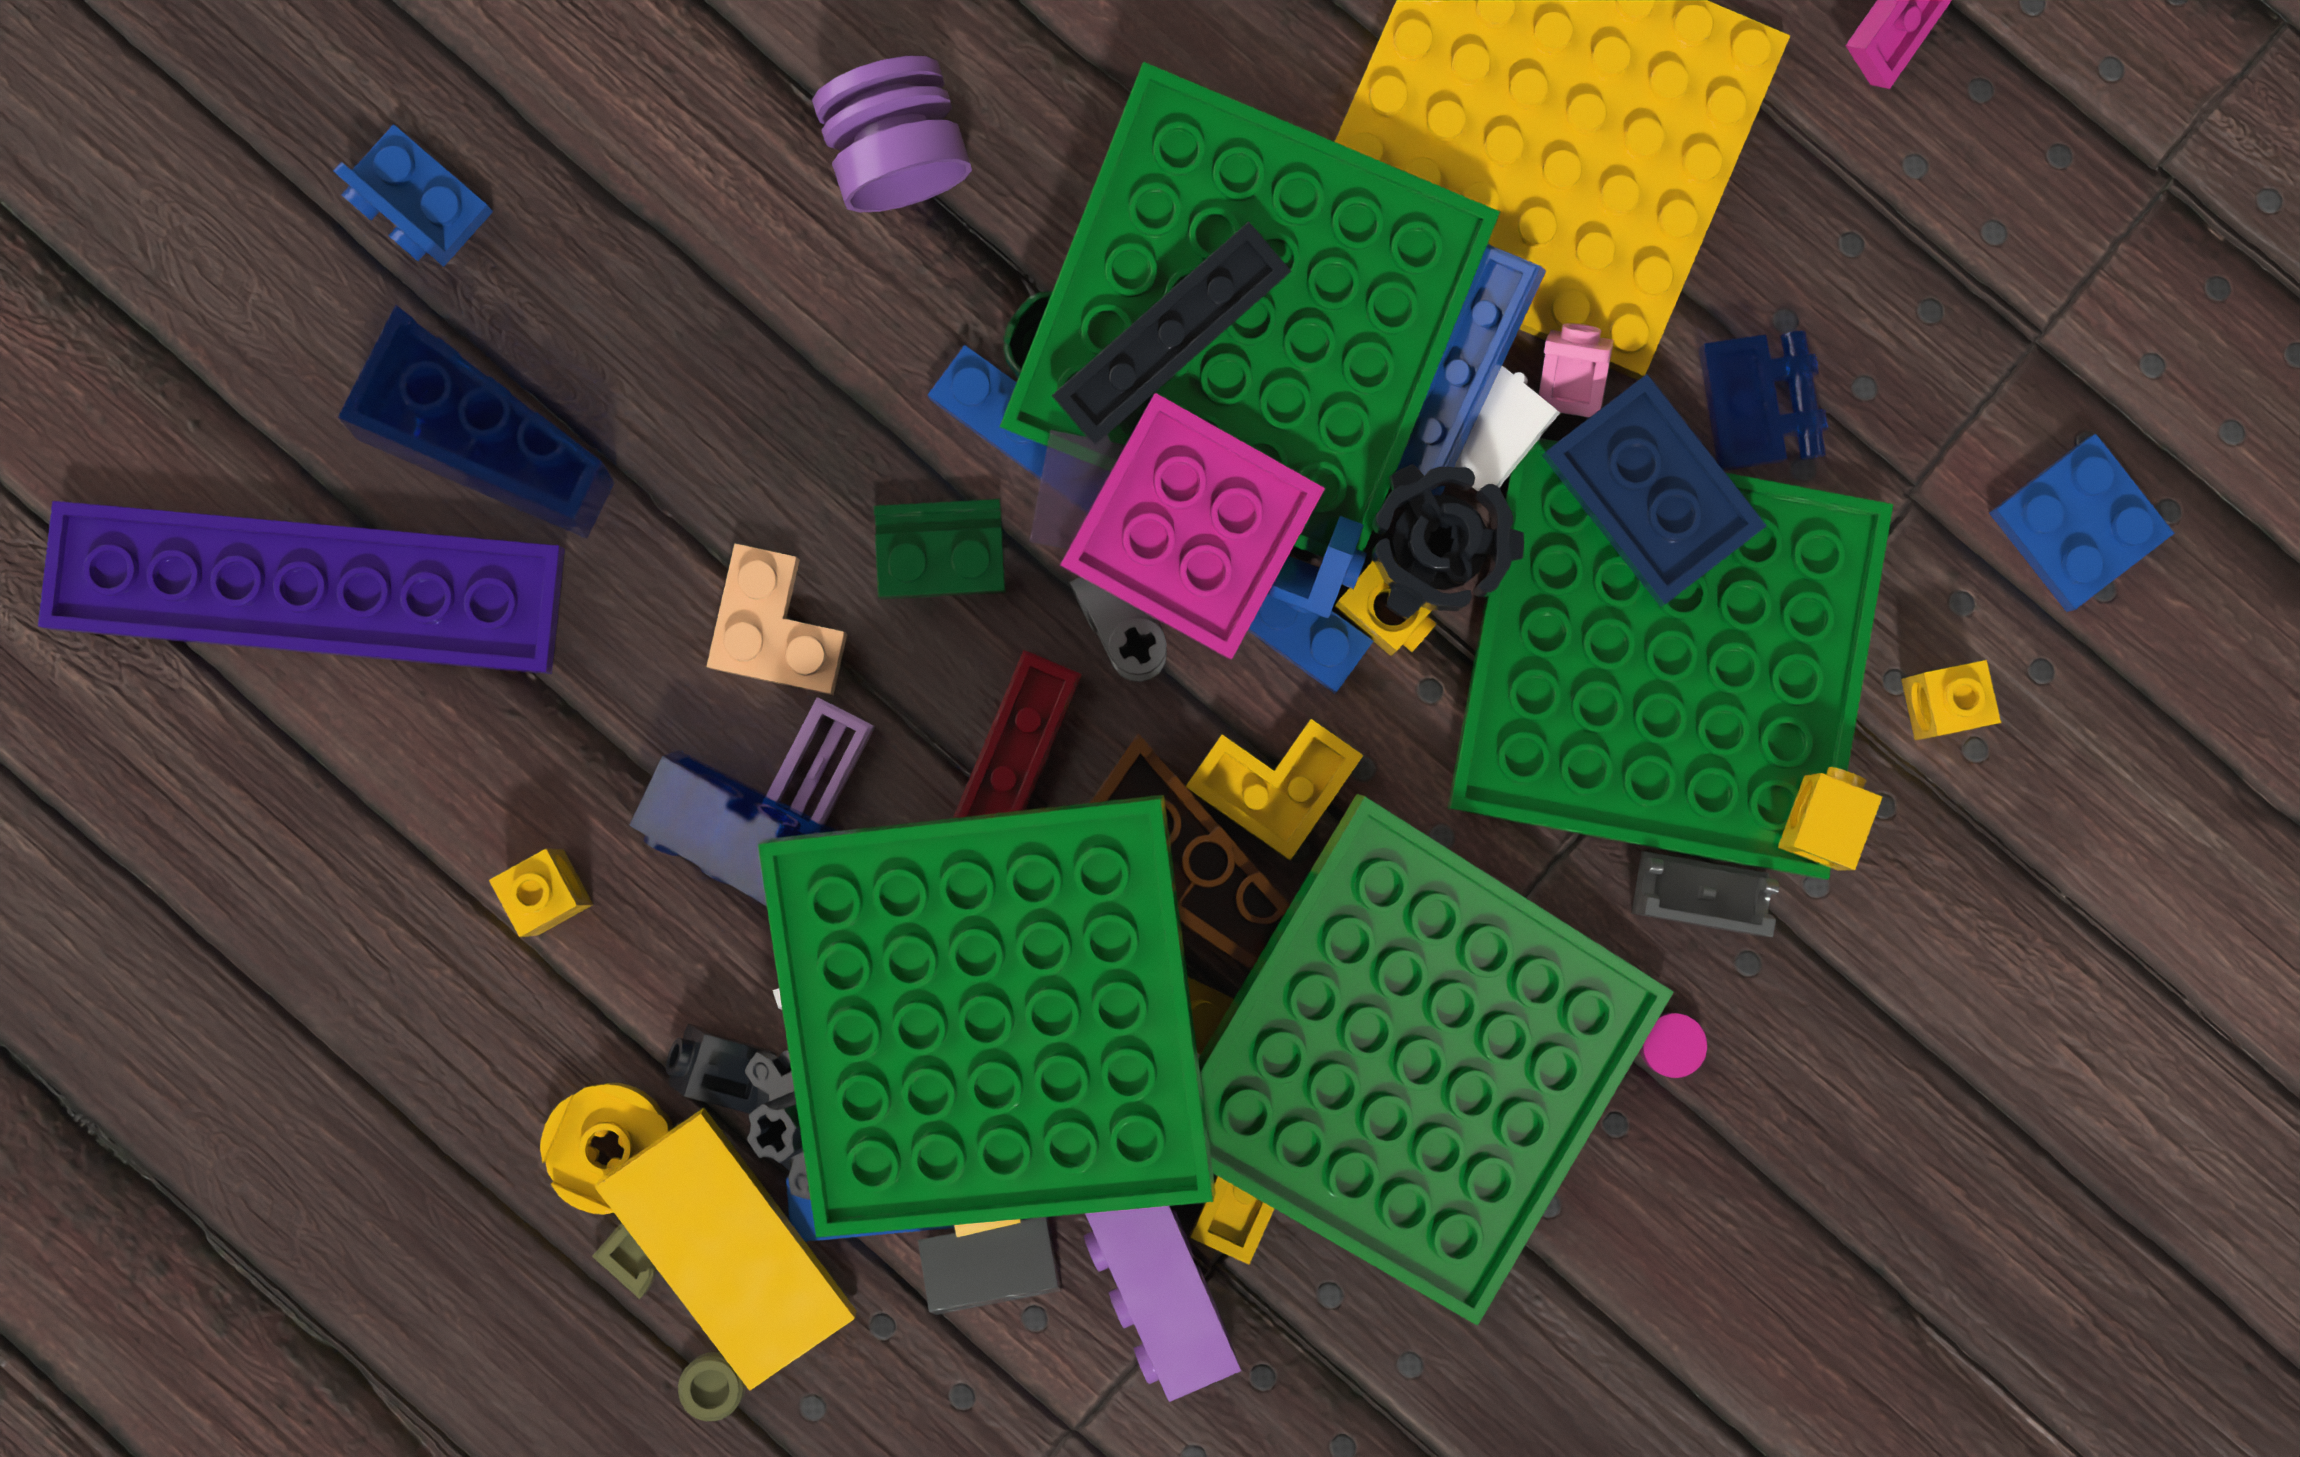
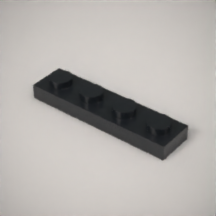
M1248 221L1051 397L1095 446L1292 271Z

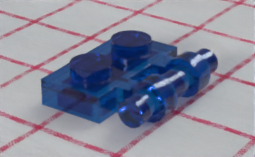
M1793 331L1780 336L1784 356L1781 358L1770 359L1766 334L1704 343L1699 348L1716 458L1723 471L1783 462L1787 459L1784 437L1797 436L1801 460L1814 459L1826 455L1823 431L1828 430L1826 411L1818 408L1813 376L1819 374L1816 354H1809L1806 331ZM1775 381H1788L1793 413L1780 415Z

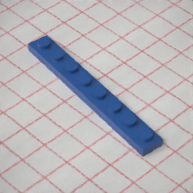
M964 345L928 393L929 400L1088 514L1110 472L999 428L1017 382ZM1269 592L1248 629V632L1334 694L1339 690L1374 642L1333 611H1331L1329 618L1315 613L1298 612L1287 606L1283 601L1271 597Z

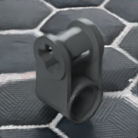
M1081 577L1069 582L1092 631L1097 633L1118 674L1133 682H1144L1157 676L1166 664L1167 657L1165 635L1157 619ZM1137 636L1142 644L1151 641L1154 643L1149 648L1150 660L1147 663L1139 664V661L1134 656L1126 659L1122 657V655L1128 652L1127 640L1129 638Z

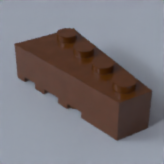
M1138 733L1090 803L1164 795L1180 922L1251 971L1290 905Z

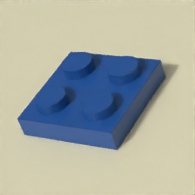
M2097 434L2084 439L1989 512L2066 612L2076 610L2175 534Z

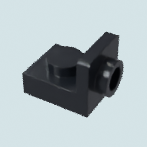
M688 1024L683 1038H676L670 1048L666 1062V1072L670 1075L668 1084L684 1097L751 1114L757 1106L758 1088L752 1084L745 1073V1069L756 1052L766 1050L773 1055H776V1053L767 1048L712 1034L702 1027Z

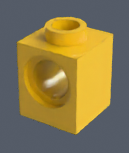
M1372 561L1358 577L1354 589L1349 588L1338 600L1334 608L1390 656L1397 652L1402 645L1413 652L1437 624L1428 616L1432 610L1420 607L1409 619H1405L1399 625H1387L1381 622L1374 612V600L1380 594L1389 593L1391 587L1384 582L1378 568Z
M1987 660L1925 672L1901 679L1915 740L2001 723Z
M1829 767L1826 774L1805 775L1778 848L1837 871L1856 870L1882 796L1864 790L1867 780L1843 769Z
M546 848L489 880L519 937L538 936L593 906L589 895L563 849Z

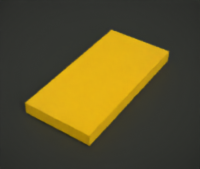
M702 1108L604 1176L596 1184V1190L749 1391L855 1319L857 1310L705 1108Z

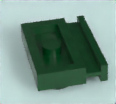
M1000 499L873 506L876 530L877 591L880 600L1006 593Z

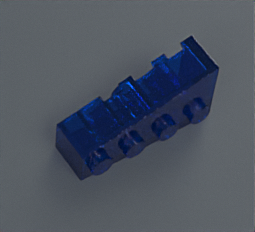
M395 305L338 415L339 420L358 441L588 539L615 484L601 460L539 413H535L524 405L508 389L461 357L459 352L439 337L436 338L397 305Z
M680 750L662 756L630 823L631 827L645 834L643 841L650 847L668 855H681L699 866L700 870L707 876L735 887L765 906L767 904L758 843L764 839L837 831L825 824L812 820V817L780 801L776 802L768 798L766 794Z

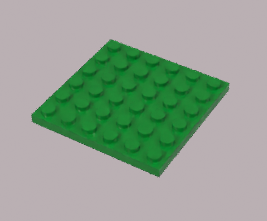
M1143 62L999 428L1111 472L1152 395L1095 446L1051 396L1249 221L1292 272L1155 393L1325 488L1294 547L1324 558L1338 519L1342 516L1364 525L1356 549L1364 551L1373 530V518L1381 509L1390 488L1389 477L1398 468L1500 211Z
M1539 438L1507 477L1504 498L1513 514L1511 529L1524 532L1523 559L1511 562V566L1498 588L1485 598L1447 809L1810 878L1829 880L1830 867L1778 848L1804 776L1817 773L1826 774L1829 767L1848 771L1894 504L1726 473L1767 526L1676 597L1660 607L1542 457L1548 449L1559 441Z
M1356 794L1198 1058L1213 1173L1478 1326L1674 991L1372 800Z
M1164 795L764 839L758 843L816 1238L1214 1201L1216 1192Z

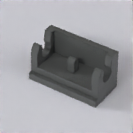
M1642 851L1631 914L1755 936L1773 937L1776 919L1773 915L1768 914L1771 895H1776L1779 892V882L1776 879L1769 878V873Z
M1047 1217L1020 1220L1021 1223L957 1237L956 1233L918 1240L929 1312L938 1315L1062 1291L1052 1231L1048 1225Z

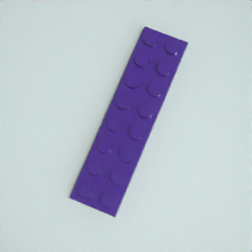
M52 501L38 627L48 630L552 674L565 549L559 545Z

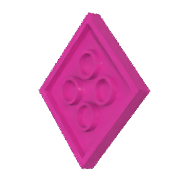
M1154 393L1059 566L1227 659H1232L1325 488Z

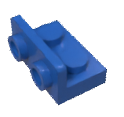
M394 124L353 170L349 169L343 162H340L333 170L349 185L341 195L369 220L372 221L380 212L396 225L388 236L417 261L428 253L444 267L493 213V210Z

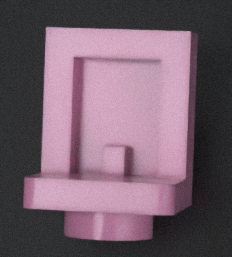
M1567 323L1563 324L1562 332L1551 330L1546 339L1539 395L1561 413L1591 417L1602 409L1614 340L1600 338L1601 329L1597 327Z

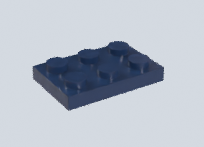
M1648 374L1542 455L1660 607L1676 597L1767 526Z

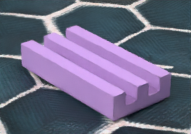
M817 697L759 811L805 834L821 833L875 726ZM824 715L835 721L789 810H786L779 806V803ZM849 727L856 732L811 820L808 821L802 818L801 815L845 729Z

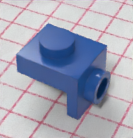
M1340 516L1320 568L1288 556L1270 589L1269 595L1283 601L1287 606L1298 612L1315 613L1329 618L1341 585L1354 589L1367 552L1356 549L1364 525Z

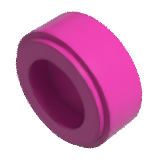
M1673 1012L1662 1013L1642 1045L1640 1053L1646 1065L1654 1072L1671 1078L1685 1077L1695 1072L1703 1063L1707 1053V1039L1702 1027L1689 1016Z

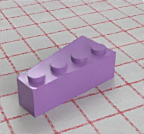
M1170 1206L1085 1213L1093 1230L1084 1235L1086 1246L1098 1272L1109 1268L1118 1288L1109 1291V1296L1122 1327L1126 1328L1134 1324L1143 1344L1134 1347V1352L1147 1383L1151 1384L1159 1380L1168 1401L1171 1402L1240 1372L1241 1369L1234 1346L1199 1265H1195L1192 1248L1177 1212L1171 1210Z

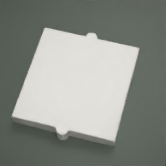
M1504 366L1501 367L1454 466L1466 467L1473 471L1475 482L1472 487L1476 491H1479L1486 484H1494L1500 487L1561 413L1526 385L1528 379L1524 374L1520 372L1512 374Z

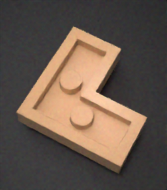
M734 543L706 667L834 696L847 634L843 631L787 620L800 561L797 557Z

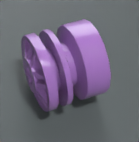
M902 56L863 65L832 79L821 87L812 99L819 122L825 124L821 131L827 147L841 151L832 162V166L843 201L848 210L859 213L881 212L912 205L948 191L965 180L972 171L958 124L942 120L952 109L948 91L941 89L944 86V80L937 60L927 56Z

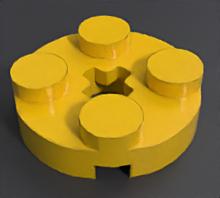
M610 1082L583 1088L558 1104L549 1116L542 1132L540 1152L542 1163L546 1162L547 1173L553 1180L551 1182L552 1187L559 1197L579 1210L603 1215L614 1213L596 1190V1184L604 1176L673 1129L672 1121L651 1096L636 1087ZM610 1131H613L619 1135L618 1144L624 1148L622 1159L614 1157L607 1165H602L597 1161L599 1150L591 1146L594 1136L605 1137Z

